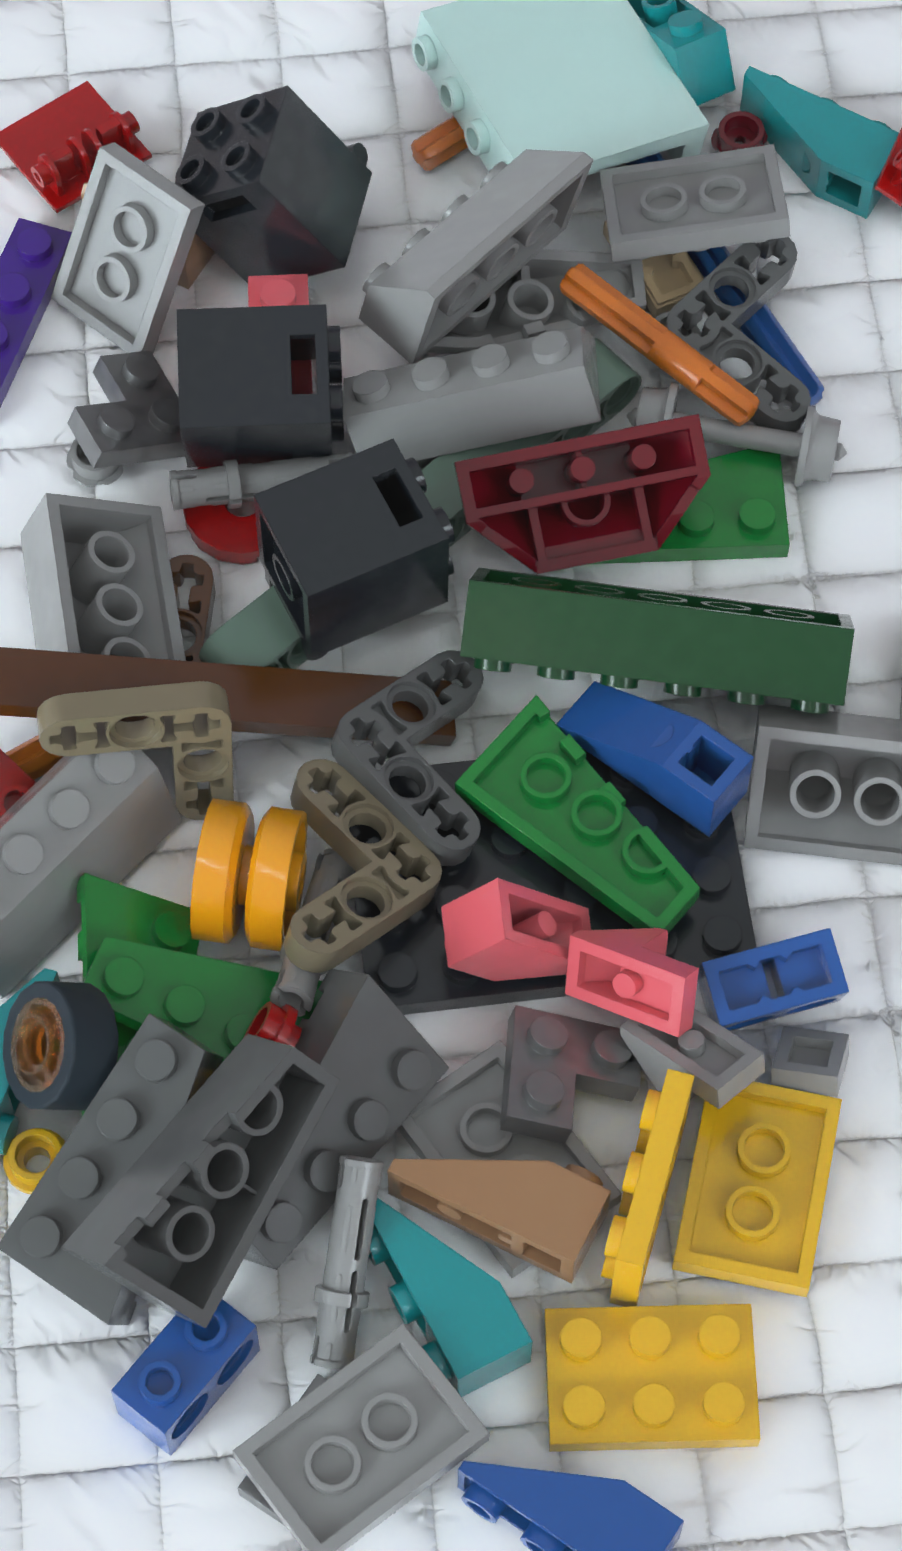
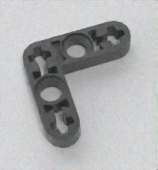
M789 237L761 243L742 244L673 306L668 313L665 327L720 369V363L727 358H740L747 362L751 367L752 374L747 378L735 379L737 382L754 393L761 380L767 381L765 389L760 385L755 394L760 401V405L750 421L757 426L797 432L805 422L808 405H810L811 397L808 388L790 371L738 330L776 295L792 277L798 252L795 243ZM773 255L779 259L778 264L773 261L767 263L759 271L757 279L753 276L752 273L757 267L759 257L766 260ZM720 286H735L744 293L746 301L736 306L726 305L718 300L714 291ZM703 313H706L708 318L704 322L701 336L695 332L688 337L680 333L682 327L690 330L702 320ZM787 400L792 404L791 410L784 407L777 412L771 408L772 401L779 404Z
M446 650L436 654L348 711L340 719L330 745L336 762L344 767L430 849L442 866H455L466 860L479 838L480 823L474 811L413 746L466 712L473 705L484 680L482 670L473 667V658L460 656V651ZM442 678L447 681L457 679L463 684L461 686L453 683L443 689L438 698L435 695ZM398 701L413 703L420 709L424 719L419 722L402 720L394 712L392 704ZM354 737L357 740H363L368 737L373 741V745L371 746L365 742L357 746L351 739ZM377 762L382 766L380 770L375 768ZM394 776L411 778L419 786L421 795L416 798L402 797L393 791L389 779ZM429 804H433L435 806L434 811L428 808L424 816H421L422 813L427 809ZM440 828L443 831H448L453 828L459 833V836L457 838L451 834L444 838L437 830Z

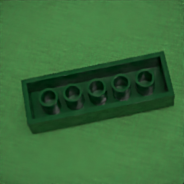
M479 567L469 579L460 656L474 658L473 667L486 671L511 672L512 664L538 666L537 676L548 679L574 680L575 672L579 671L601 674L600 684L611 687L635 689L638 688L639 679L664 682L663 692L673 695L700 697L702 688L728 691L727 700L735 703L764 705L766 696L790 699V708L794 710L825 714L829 712L830 704L844 706L855 628L851 616L848 614Z

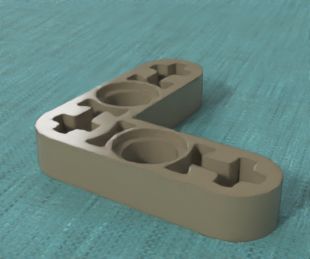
M195 681L68 693L53 696L45 700L38 707L37 725L39 742L41 747L48 753L57 756H79L171 747L175 801L177 810L181 815L192 820H204L208 806L213 798L234 801L232 722L226 690L219 684L208 681ZM131 716L148 717L144 720L135 722L120 721L123 718ZM202 749L215 750L211 753L203 755L189 754L193 751H198ZM197 782H209L208 788L198 789Z
M314 759L305 762L298 769L290 795L291 806L294 810L305 811L307 813L308 825L356 871L301 907L292 916L284 941L285 954L291 963L298 968L312 973H320L335 968L426 907L433 900L441 878L442 868L440 861L434 853L344 767L327 759ZM312 788L313 790L317 791L318 793L316 794V793H314L313 791H311L310 789ZM354 825L370 826L379 833L382 840L377 843L361 842L353 837L349 828ZM399 873H400L401 875H403L404 877H406L407 879L404 880L403 878H401V877L399 876ZM415 874V875H417L421 880L419 881L417 878L411 877V876ZM352 898L368 899L377 905L380 915L367 918L359 916L351 911L347 901ZM333 921L335 927L331 930L327 943L320 938L312 942L305 938L306 934L312 938L320 937L329 931Z

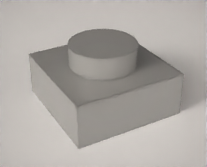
M784 1026L771 1067V1085L838 1097L849 1057V1034Z

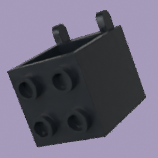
M287 85L197 112L196 118L191 125V134L181 165L176 172L175 184L205 204L195 234L248 283V276L308 274L309 277L344 268L348 260L372 172L366 167L368 154L364 145L355 143L346 146Z
M326 304L176 309L179 429L187 468L223 466L224 460L236 459L238 464H253L275 460L333 455L332 442H344L340 326H328ZM291 360H316L317 394H292Z
M394 438L254 495L259 560L265 569V579L270 588L274 586L301 638L302 650L310 661L320 659L331 650L448 602L449 576L454 574V566L449 554V544L455 541L454 531L442 507L433 509L424 493L427 492V485L419 464L413 457L405 460Z

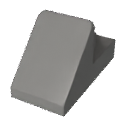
M695 1008L692 1028L680 1037L631 1019L620 1025L621 1037L657 1091L662 1092L668 1069L694 1075L690 1100L698 1095L720 1109L765 1073V1058L762 1051Z

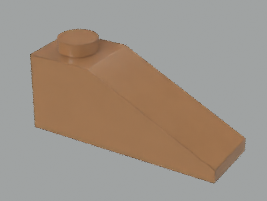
M393 1159L387 1170L388 1194L571 1284L609 1209L611 1190L603 1187V1182L597 1175L574 1164H568L563 1168L549 1160Z

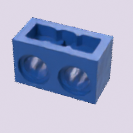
M831 928L705 961L698 967L697 982L707 1016L729 1031L840 1001L849 992Z
M223 1299L206 1328L175 1315L112 1388L111 1393L118 1414L171 1456L260 1351L256 1325Z

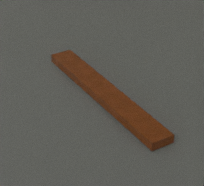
M0 647V715L37 718L38 707L45 700L68 693L208 681L219 684L226 690L232 731L333 738L340 719L348 711L401 677ZM441 680L435 692L437 698L443 689L452 684V681ZM398 701L392 704L394 712L402 720L419 722L424 719L420 709L413 703ZM131 716L123 718L120 721L135 722L144 720L148 717ZM455 719L418 744L451 746L456 738ZM368 737L363 739L365 741H372Z

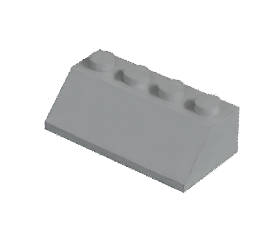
M526 149L510 164L507 165L503 161L496 164L485 176L480 189L470 198L465 194L459 196L448 207L441 223L431 232L426 228L418 231L405 246L401 258L391 266L386 262L380 264L369 275L362 287L366 295L359 319L409 363H415L567 228L593 159L585 152Z
M582 326L561 331L552 330L534 337L502 344H488L475 350L443 357H428L416 363L384 370H369L357 376L343 378V420L354 449L358 453L394 438L405 460L413 457L416 461L600 422L597 354L594 336Z
M45 493L20 533L36 650L186 661L161 507Z
M759 705L752 754L754 758L749 782L744 847L902 865V719L832 711L825 714L794 710L787 706Z
M142 750L63 756L0 817V999H3L82 921L81 904L77 903L76 888L79 878L84 873L119 884L182 822L158 767Z

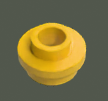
M32 1128L16 1135L12 1139L6 1155L3 1157V1166L9 1182L17 1190L31 1195L49 1166L44 1171L35 1173L26 1168L27 1162L36 1155H44L50 1159L51 1164L66 1141L56 1132L45 1128Z

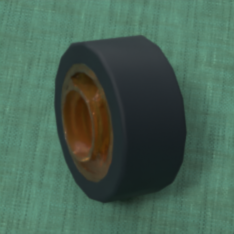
M35 981L20 992L10 1009L4 1030L3 1061L7 1081L15 1097L29 1109L85 1111L118 1060L119 1034L114 1010L106 995L90 983Z

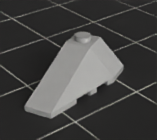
M543 249L427 352L457 354L475 350L488 344H502L538 336L547 331H561L600 323L562 294L559 288L566 272L572 266L574 267L578 264H584L645 310L647 301L642 260L613 262L611 253Z

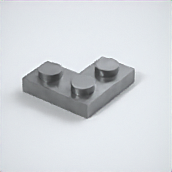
M151 350L100 356L92 373L110 403L76 406L67 422L93 469L185 457L179 429V397Z
M515 1005L508 1019L500 1130L565 1144L573 1130L575 1090L632 1102L640 1089L641 1066L621 1037L620 1028Z

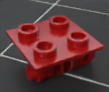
M88 81L0 131V148L56 213L82 199L81 191L84 183L89 181L99 147L115 142L143 162L152 158L150 151L135 135L140 131V126L135 116L130 111H126L123 114L117 111L114 112Z

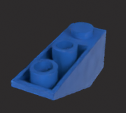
M594 681L556 723L566 736L570 734L580 747L708 837L747 793L754 758L751 754L702 720L611 686Z
M463 1461L458 1468L457 1488L465 1492L461 1497L464 1504L489 1522L496 1523L501 1517L522 1531L523 1534L520 1540L530 1551H671L681 1535L684 1524L683 1519L625 1480Z

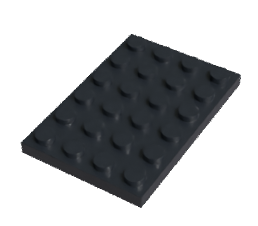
M584 750L586 760L605 783L610 781L625 798V806L643 827L648 826L700 887L698 900L668 933L666 956L698 968L702 962L757 948L732 810L708 837ZM475 760L433 764L431 766L455 791V782ZM394 776L389 779L390 786L398 795L405 798H416L421 795L419 786L411 778ZM429 804V806L422 813L421 816H424L428 808L434 811L435 806L433 804ZM467 804L478 817L481 828L479 838L470 855L464 862L455 866L441 865L442 874L433 900L426 907L361 950L364 974L370 975L403 1015L569 996L565 994L566 975L491 981L448 968L441 906L496 878L589 908L591 930L636 928ZM354 825L349 828L353 837L361 842L377 843L382 840L379 833L370 826ZM440 828L437 830L444 838L451 834L457 838L459 836V833L453 828L448 831H443ZM399 873V876H400L401 878H403L404 880L407 879L406 877H404L403 875H401V874ZM415 874L411 876V877L417 878L419 881L421 880V879H420L417 875H415ZM355 898L357 915L365 918L380 915V910L375 903L365 898Z

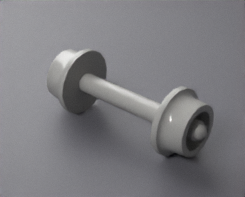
M671 382V385L667 388L643 387L638 408H634L626 417L632 426H639L690 416L692 414L676 412L679 383ZM808 405L803 433L751 424H743L739 427L733 425L728 420L699 416L703 438L706 442L799 457L794 486L801 487L806 481L830 482L834 460L839 461L848 454L843 444L838 443L841 420L820 415L816 411V406Z

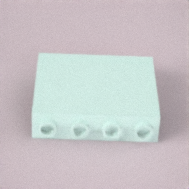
M458 0L423 10L420 13L416 37L412 40V54L415 63L421 71L427 72L438 90L442 107L447 113L454 115L464 131L465 141L470 152L475 156L479 155L488 172L501 161L507 165L510 164L526 149L585 152L593 159L588 175L597 173L601 169L616 167L666 150L672 159L700 155L709 128V122L628 0Z

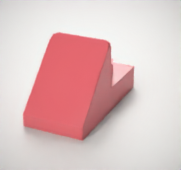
M665 929L577 930L570 935L565 994L673 1036L680 1037L690 1030L693 1025L699 968L666 956L668 930Z

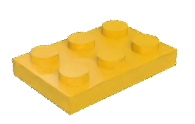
M668 1069L662 1092L653 1089L648 1090L640 1119V1133L636 1150L631 1152L622 1185L623 1195L618 1214L627 1216V1218L614 1214L604 1251L605 1260L601 1277L613 1280L609 1303L623 1307L637 1306L686 1125L694 1075Z
M753 1081L720 1109L706 1100L704 1101L672 1270L807 1297L842 1099Z
M751 1304L545 1309L544 1328L549 1452L759 1446L761 1438Z

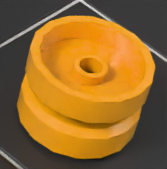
M212 799L202 825L193 875L190 906L192 939L229 944L240 928L245 910V935L250 947L280 952L292 916L299 910L303 896L307 865L308 828L307 813L305 811L271 806L260 821L254 842L255 823L250 806L244 802Z

